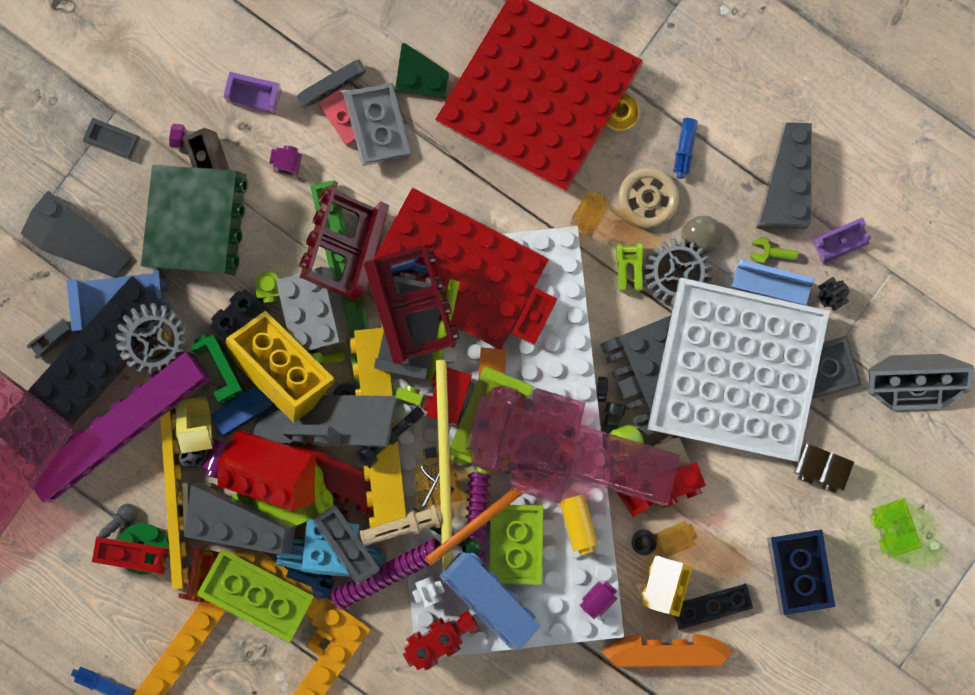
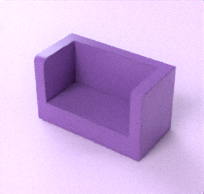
M229 72L224 98L227 103L276 114L282 89L280 84Z

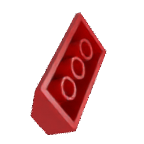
M237 431L218 460L217 486L294 511L315 504L316 453L244 431Z

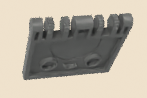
M672 315L600 344L604 354L623 347V351L606 357L608 363H614L623 357H627L629 361V366L618 368L612 374L616 378L631 371L634 373V376L616 383L623 400L640 393L644 397L626 405L627 410H634L645 403L647 404L649 413L641 414L632 419L634 425L650 419ZM649 424L637 428L643 437L657 431L648 430Z

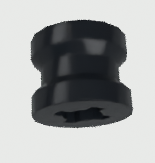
M180 450L179 461L183 466L197 468L204 463L205 450L181 453Z

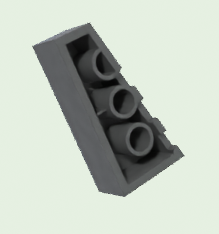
M786 122L782 128L756 228L807 229L811 225L812 123Z
M204 483L191 485L184 537L279 555L292 552L296 526L269 513L259 511L254 506L233 499L228 494L218 492Z

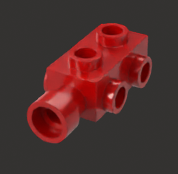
M469 610L461 614L460 619L453 623L449 618L444 621L440 617L428 625L430 627L429 631L424 634L417 631L406 639L408 644L404 645L406 652L403 653V656L410 667L415 666L417 671L422 668L427 671L439 663L437 659L444 654L449 657L461 649L459 645L463 643L461 636L467 632L471 634L479 629V626ZM443 634L448 635L450 638L449 642L442 643L439 639L440 636ZM424 648L427 651V655L419 657L417 654L418 649Z

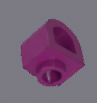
M293 146L277 147V150L272 149L269 164H273V171L276 173L297 176L302 154L298 152V148Z

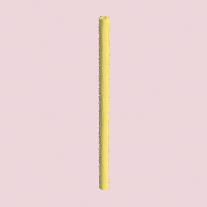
M436 360L441 533L443 544L452 537L446 360ZM453 549L442 557L443 571L453 561Z

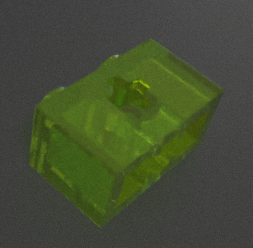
M905 498L871 508L873 514L870 515V520L874 529L879 530L881 539H878L883 554L887 553L888 557H895L922 548ZM892 523L893 525L899 526V529L896 530V534L889 532V528L892 527Z

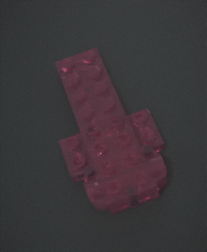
M509 386L494 387L486 397L482 396L478 400L466 449L470 450L471 462L476 467L489 472L511 474L512 479L509 489L560 503L567 477L660 505H669L680 455L580 425L585 402L539 388L534 389L531 400L520 393L518 389Z

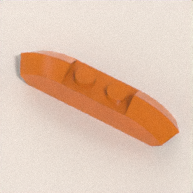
M640 634L618 639L605 647L601 652L616 667L721 666L729 658L733 650L725 643L706 635L693 634L692 644H688V639H672V644H662V639H647L646 644H642Z

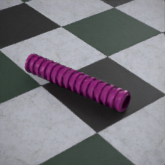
M476 472L468 474V477L471 478L470 482H468L470 490H467L469 498L466 501L469 502V506H466L468 515H465L468 523L488 509L487 504L490 503V500L487 499V495H490L488 487H491V483H488V480L491 479V475ZM484 524L469 536L480 541L482 550L478 557L482 562L486 560V557H483V553H486L484 545L487 544V541L484 538L487 536L485 528H488V524Z
M431 538L429 542L426 541L422 545L410 549L409 552L406 551L389 562L387 561L383 565H379V572L358 585L352 579L344 585L334 588L331 592L333 603L338 609L344 610L354 603L356 604L360 600L378 593L379 590H384L405 577L417 573L418 570L421 571L425 567H429L430 565L425 560V557L441 545L440 541L436 538Z

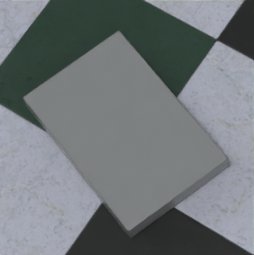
M393 83L355 89L343 93L362 166L407 158L412 155Z

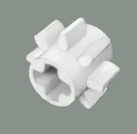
M434 576L416 582L417 590L412 591L416 603L422 601L424 608L442 601L441 593L446 592L442 581L435 582Z

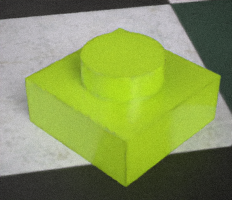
M405 385L404 389L398 387L395 396L400 401L419 406L420 408L424 399L423 395L419 394V389Z

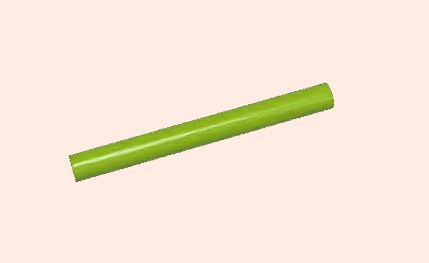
M450 280L446 294L452 314L460 282L456 280ZM452 314L448 315L450 322L452 319ZM442 317L436 339L447 335ZM444 349L432 353L426 381L432 382L436 371V360H442Z

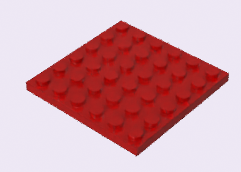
M507 0L435 120L444 127L556 188L567 192L641 68L643 60L529 0Z

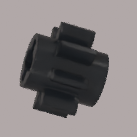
M831 277L818 286L821 291L817 297L821 304L824 305V308L832 306L833 311L849 302L846 297L850 290L843 280L836 281L834 277Z

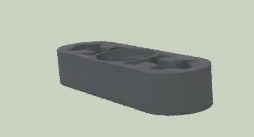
M355 60L306 88L297 95V98L303 108L310 107L357 80L367 70L361 60Z

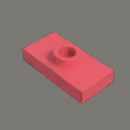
M338 90L318 104L344 144L348 146L355 141L344 96Z

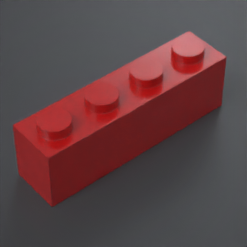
M293 445V447L316 453V463L323 472L326 488L334 492V499L347 504L348 500L358 504L357 510L370 515L373 507H368L366 492L371 491L370 481H365L364 472L308 445L304 447Z

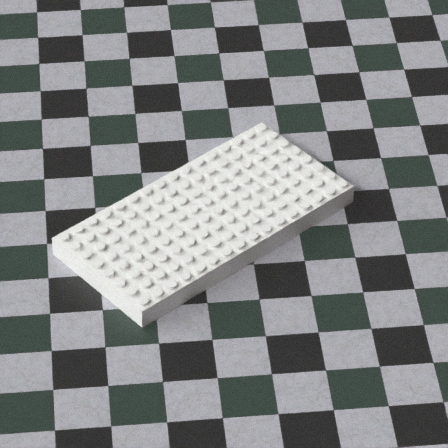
M578 226L505 233L503 235L549 259L535 288L558 300L535 346L510 333L502 348L507 350L505 374L534 386L531 395L526 400V402L531 404L530 410L526 413L521 412L503 457L533 420L572 450L574 454L566 462L565 471L557 474L542 494L534 487H531L510 504L543 505L542 585H500L517 596V603L522 608L529 609L536 618L534 620L540 626L522 648L624 637ZM458 328L459 339L456 340L457 345L454 348H444L442 360H446L448 368L471 374L472 380L457 427L448 424L449 448L478 381L481 347L494 348ZM390 372L393 396H396L398 387L404 389L405 385L419 389V394L424 397L420 409L425 414L416 424L398 437L406 517L412 508L424 511L430 509L431 505H435L441 523L440 478L426 507L420 508L422 503H418L419 497L416 494L418 491L424 492L426 489L429 491L433 484L420 470V466H430L439 463L438 421L427 418L428 411L423 410L427 396H433L435 386H432V382L426 381V379ZM398 400L395 410L396 425L417 406ZM574 429L575 433L571 439H566L563 436L564 430ZM436 447L437 457L426 459L425 448ZM450 455V485L454 488L451 494L452 532L456 534L465 527V523H468V519L465 518V515H468L466 506H469V502H466L467 498H469L467 490H470L468 482L471 480L468 474H471V472H481L475 470L477 465L469 462L466 463V466L451 460L452 455ZM501 461L498 466V473H490L491 479L488 480V483H491V487H488L490 495H487L490 503L487 504V508L524 480L514 471L507 472L504 469L505 464ZM584 494L598 545L593 546L594 552L579 555V551L573 552L559 501ZM491 520L486 523L488 524V528H485L487 536L484 538L487 544L484 545L486 553H483V557H486V560L483 561V565H485L487 572L490 571ZM430 528L421 530L420 534L410 532L408 535L403 536L405 552H409L410 549L416 548V546L422 545L426 541L429 542L431 538H436L442 544V536ZM457 545L453 549V560L459 553H465L461 550L462 547ZM438 560L432 566L425 567L421 571L418 570L417 573L408 577L413 633L420 631L421 634H424L430 630L428 625L440 617L444 621L449 618L453 623L460 619L461 614L469 610L476 620L479 629L471 634L467 632L462 635L463 643L459 645L461 649L451 656L512 650L465 602L460 601V597L439 576L443 572L442 560ZM434 576L435 582L442 581L446 592L441 593L442 601L424 608L422 601L416 603L412 591L417 590L416 582ZM598 581L602 584L607 581L617 590L614 596L618 599L601 617L598 616L594 620L579 605L583 602L582 598ZM446 634L441 635L439 638L442 643H448L450 640ZM420 648L417 654L419 657H425L427 651L424 648Z

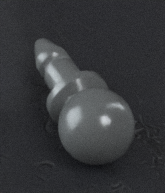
M128 503L121 505L117 514L114 513L112 515L113 520L101 529L97 537L108 538L119 527L124 529L126 524L133 523L138 517L137 508Z

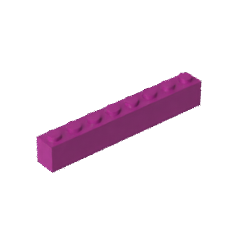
M188 352L178 353L175 355L177 359H171V364L166 368H162L161 372L157 370L153 372L150 376L152 379L147 383H141L130 391L131 395L125 400L120 399L110 407L111 411L106 415H99L90 423L92 426L85 431L81 430L75 433L70 438L71 442L65 447L60 446L52 451L51 458L34 465L31 468L32 472L25 478L40 500L48 503L54 502L208 382L211 377L197 357Z

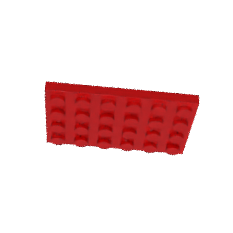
M412 187L374 259L427 243L428 249L433 248L436 256L435 272L436 274H441L444 287H446L444 299H446L450 280L460 282L451 325L455 324L458 329L501 350L549 259ZM421 257L416 264L426 265L424 257ZM415 270L404 272L416 275L415 281L425 282L426 278H430L428 273L420 278L419 272Z

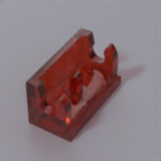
M187 547V552L194 553L187 594L179 593L178 598L210 603L198 597L197 593L219 552Z

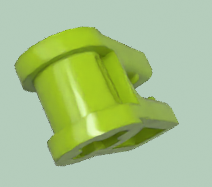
M636 242V245L616 243L619 291L627 289L628 276L626 267L628 264L633 266L634 280L632 282L634 283V289L637 291L642 290V242ZM624 253H635L633 255H624Z

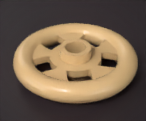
M642 168L632 172L624 179L619 189L618 202L623 215L631 223L644 228H653L665 224L673 217L679 204V192L673 179L665 172L655 168ZM653 179L663 183L660 190L650 185ZM641 180L644 186L636 192L632 186L635 182ZM644 195H652L653 201L650 203L646 202ZM661 196L669 197L667 207L659 206ZM636 198L639 208L632 210L629 200ZM644 210H655L656 217L645 218Z

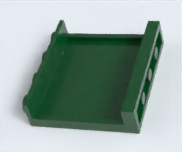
M152 165L141 267L235 276L236 270L239 267L238 248L242 241L241 221L245 215L243 203L244 194L248 189L247 174L236 170Z

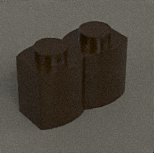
M806 443L803 446L799 462H797L793 473L799 475L797 480L810 485H812L813 481L823 485L821 489L836 494L837 490L844 491L854 461Z

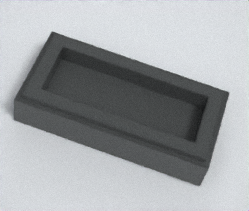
M95 118L91 119L83 138V142L130 161L140 140L138 135Z

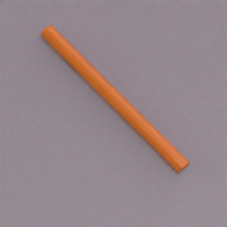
M523 480L425 557L427 563L432 566L532 487L529 481Z

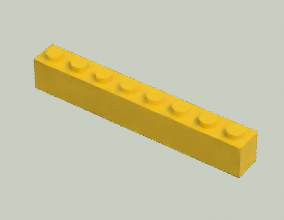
M383 328L354 331V338H350L351 354L356 353L357 363L352 364L354 379H359L360 389H355L356 396H393L390 372L374 369L375 360L378 358L384 332ZM395 415L392 428L396 426ZM398 441L393 445L389 444L376 455L378 461L371 469L363 466L365 481H370L371 491L366 492L368 507H373L374 517L369 518L370 528L406 517Z

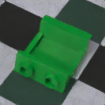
M208 334L194 340L195 344L190 346L191 350L198 356L210 351L227 383V386L213 392L218 402L226 405L245 393L246 391L229 358L226 356L220 340L214 335L209 336Z

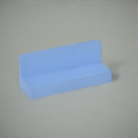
M740 260L736 266L731 288L807 306L810 289L814 284L815 278Z

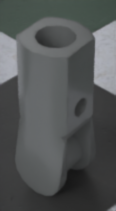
M62 318L47 331L32 340L27 345V348H31L36 354L35 358L39 359L72 333L71 326ZM46 338L49 344L43 347L40 342Z

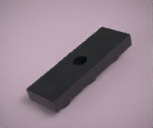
M744 583L683 601L680 616L674 617L678 630L753 609L747 585ZM710 602H715L717 605L716 610L713 612L708 609Z

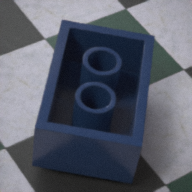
M822 529L767 538L780 615L836 607Z

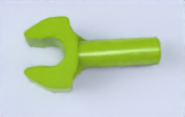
M761 237L753 240L751 243L764 249L763 254H750L749 257L756 263L764 264L766 259L770 257L797 261L798 251L772 247L769 244L768 238Z
M343 351L311 355L320 365L343 362L346 359Z

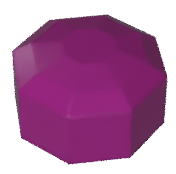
M172 124L169 135V146L171 148L182 149L185 144L182 137L187 135V129L184 125Z

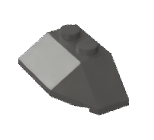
M944 354L892 355L869 369L868 393L890 410L944 408L964 393L972 390L974 367L972 364Z

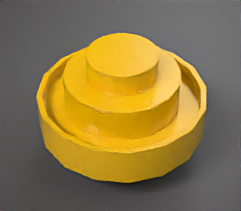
M625 94L607 126L615 131H625L633 127L639 118L640 111L636 100L630 95Z

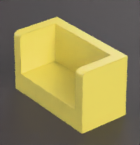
M207 397L186 399L176 406V435L181 453L212 449V417Z

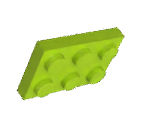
M509 505L491 519L490 571L500 579L501 582L499 584L542 585L543 505Z

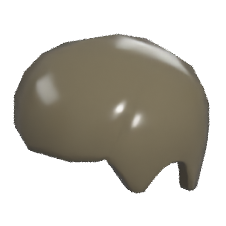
M697 216L689 220L682 228L681 240L686 239L685 247L688 248L691 243L695 242L693 250L697 252L699 248H703L702 254H706L716 250L722 243L723 231L720 223L711 216Z

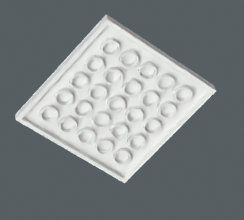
M679 278L648 430L799 462L830 311Z

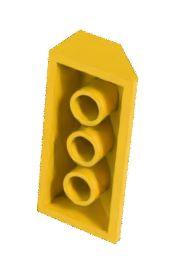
M266 310L226 338V356L293 423L311 411L334 382V377Z

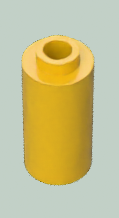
M582 494L559 501L573 552L579 551V555L594 552L593 546L598 545L585 495Z

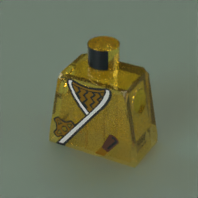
M438 446L422 449L425 464L415 466L416 509L431 507V505H441ZM450 459L451 503L466 499Z

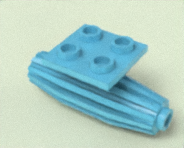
M307 519L305 537L294 538L292 552L283 555L277 554L276 565L305 573L351 577L313 523V519ZM348 523L358 537L359 524ZM368 545L365 547L378 566L387 562V555H382V549Z

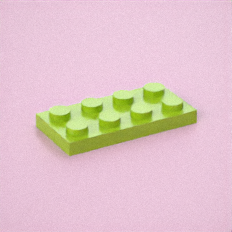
M221 549L197 593L198 597L289 644L314 598L313 595L224 549Z

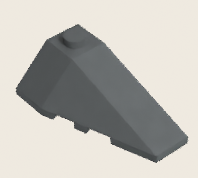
M49 190L31 210L20 233L42 251L114 278L132 259Z

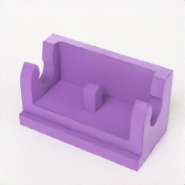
M863 217L818 236L812 241L822 264L870 244L871 235L865 231L864 226L866 223Z

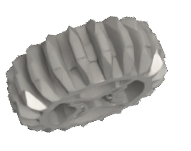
M675 238L671 240V247L665 241L662 242L661 247L663 251L655 247L653 252L657 257L652 255L647 257V260L653 265L648 264L644 266V270L651 272V274L644 276V280L653 281L647 286V289L651 290L656 287L657 291L654 292L653 297L657 298L661 293L664 295L661 303L665 304L667 299L670 298L671 307L674 306L676 292L668 290L663 285L671 282L678 285V276L677 278L671 276L675 271V267L682 268L683 270L686 269L682 274V278L688 279V274L696 268L699 271V282L705 283L704 281H712L713 276L705 274V272L712 271L713 269L711 265L704 266V263L708 262L710 257L705 256L701 258L700 255L704 250L699 248L695 252L693 250L695 242L691 243L689 248L685 247L686 239L681 240L680 246H677ZM673 254L687 255L693 262L682 263ZM666 257L669 272L659 278L658 265Z
M152 303L150 310L147 311L146 306L142 304L140 306L142 312L138 313L133 308L131 309L132 318L127 315L123 316L127 325L118 324V329L124 333L115 335L117 340L122 341L116 347L118 350H124L120 356L123 360L128 359L127 365L129 367L136 364L138 372H141L144 366H146L148 374H151L153 367L158 372H161V365L165 364L167 367L170 365L169 360L177 359L175 356L176 352L184 353L185 349L179 344L187 342V339L181 336L186 333L185 327H179L182 324V320L175 318L176 313L173 310L166 314V306L162 305L157 311L156 304ZM154 320L146 328L137 327L145 321ZM162 322L170 326L171 341L161 336ZM151 334H154L157 340L154 342L151 340L152 343H148L146 340L147 336L150 335L151 337ZM131 336L136 337L137 340L142 342L140 355L131 348ZM157 349H164V350H165L163 353H161V354H159V355H157V356L151 357L152 353H153L155 350H157Z

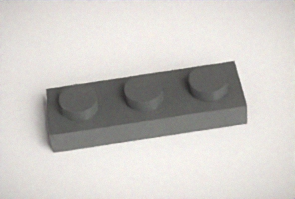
M336 505L313 519V523L356 585L379 572L378 565Z

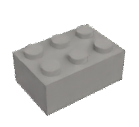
M319 267L312 269L313 272L337 281L334 268ZM301 273L276 280L287 331L309 354L350 343L349 330L339 294L299 278Z

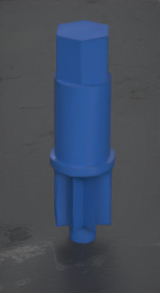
M683 118L673 168V172L677 174L676 178L684 179V175L689 174L693 158L692 151L698 121L693 118Z
M80 667L79 670L73 669L71 676L75 677V683L105 695H131L133 690L83 667Z

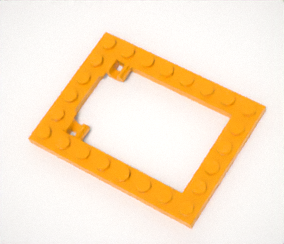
M239 547L234 554L313 595L310 586L287 578L288 569L284 566L276 565L277 561L265 552ZM314 597L306 615L314 620L312 624L318 629L305 647L317 654L319 659L293 695H325L371 630V628L346 610L338 609L329 598L317 599ZM202 599L134 695H167L226 611ZM324 638L330 641L325 650L319 646Z

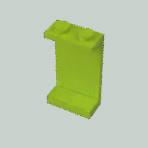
M484 365L450 445L449 454L452 455L451 460L465 466L467 462L477 465L475 470L486 475H490L491 472L497 474L499 471L498 466L521 414L520 404L526 402L534 386ZM478 421L485 423V428L481 432H477L474 429V424Z
M317 463L315 467V504L291 511L240 493L231 496L233 499L254 506L255 509L269 513L294 526L307 522V519H314L333 507V497L325 486L323 472Z

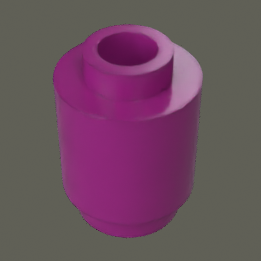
M219 440L214 441L212 449L208 450L202 467L207 470L205 475L218 479V460L229 445L228 443Z
M598 581L582 598L583 602L579 606L595 620L598 616L601 617L618 599L614 596L617 590L607 581L603 584Z

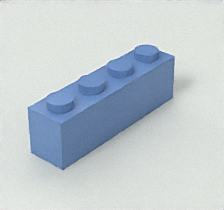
M459 553L439 576L509 648L520 650L540 627L534 620L536 618L529 609L522 608L517 603V596L510 590H505L499 584L501 582L500 579L493 572H487L481 566L483 562L474 553Z

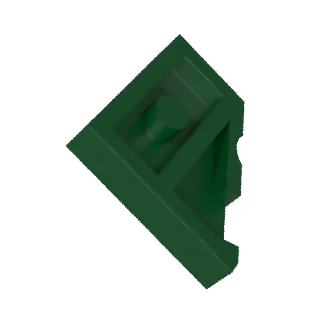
M402 43L395 92L445 99L449 72L406 43Z

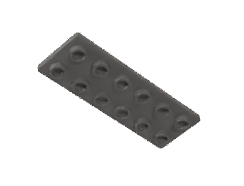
M323 395L311 411L294 423L277 406H274L257 417L253 435L286 445L302 447L306 445H317L320 447H387L398 399L395 396Z

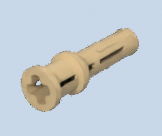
M431 505L430 509L421 512H409L405 518L366 530H360V536L364 547H366L367 545L406 533L420 534L421 530L434 526L440 528L441 523L436 506Z

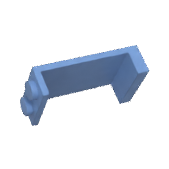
M153 270L154 273L133 275L139 278L158 298L170 307L169 301L164 300V291H168L166 276H162L159 270ZM131 276L82 282L77 279L66 280L72 332L80 333Z

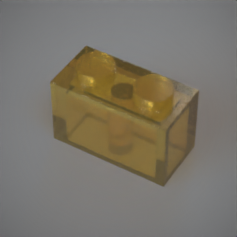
M588 191L573 214L570 225L578 226L579 231L592 238L608 212L610 204L606 202L607 197L597 191H594V193Z
M686 521L679 522L654 533L663 558L696 545L694 539H697V534L692 524L687 525Z

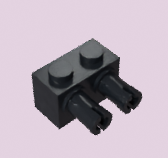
M246 289L242 292L238 290L229 299L231 304L225 310L220 309L211 318L213 322L210 326L226 341L227 337L265 310L268 313L270 312Z

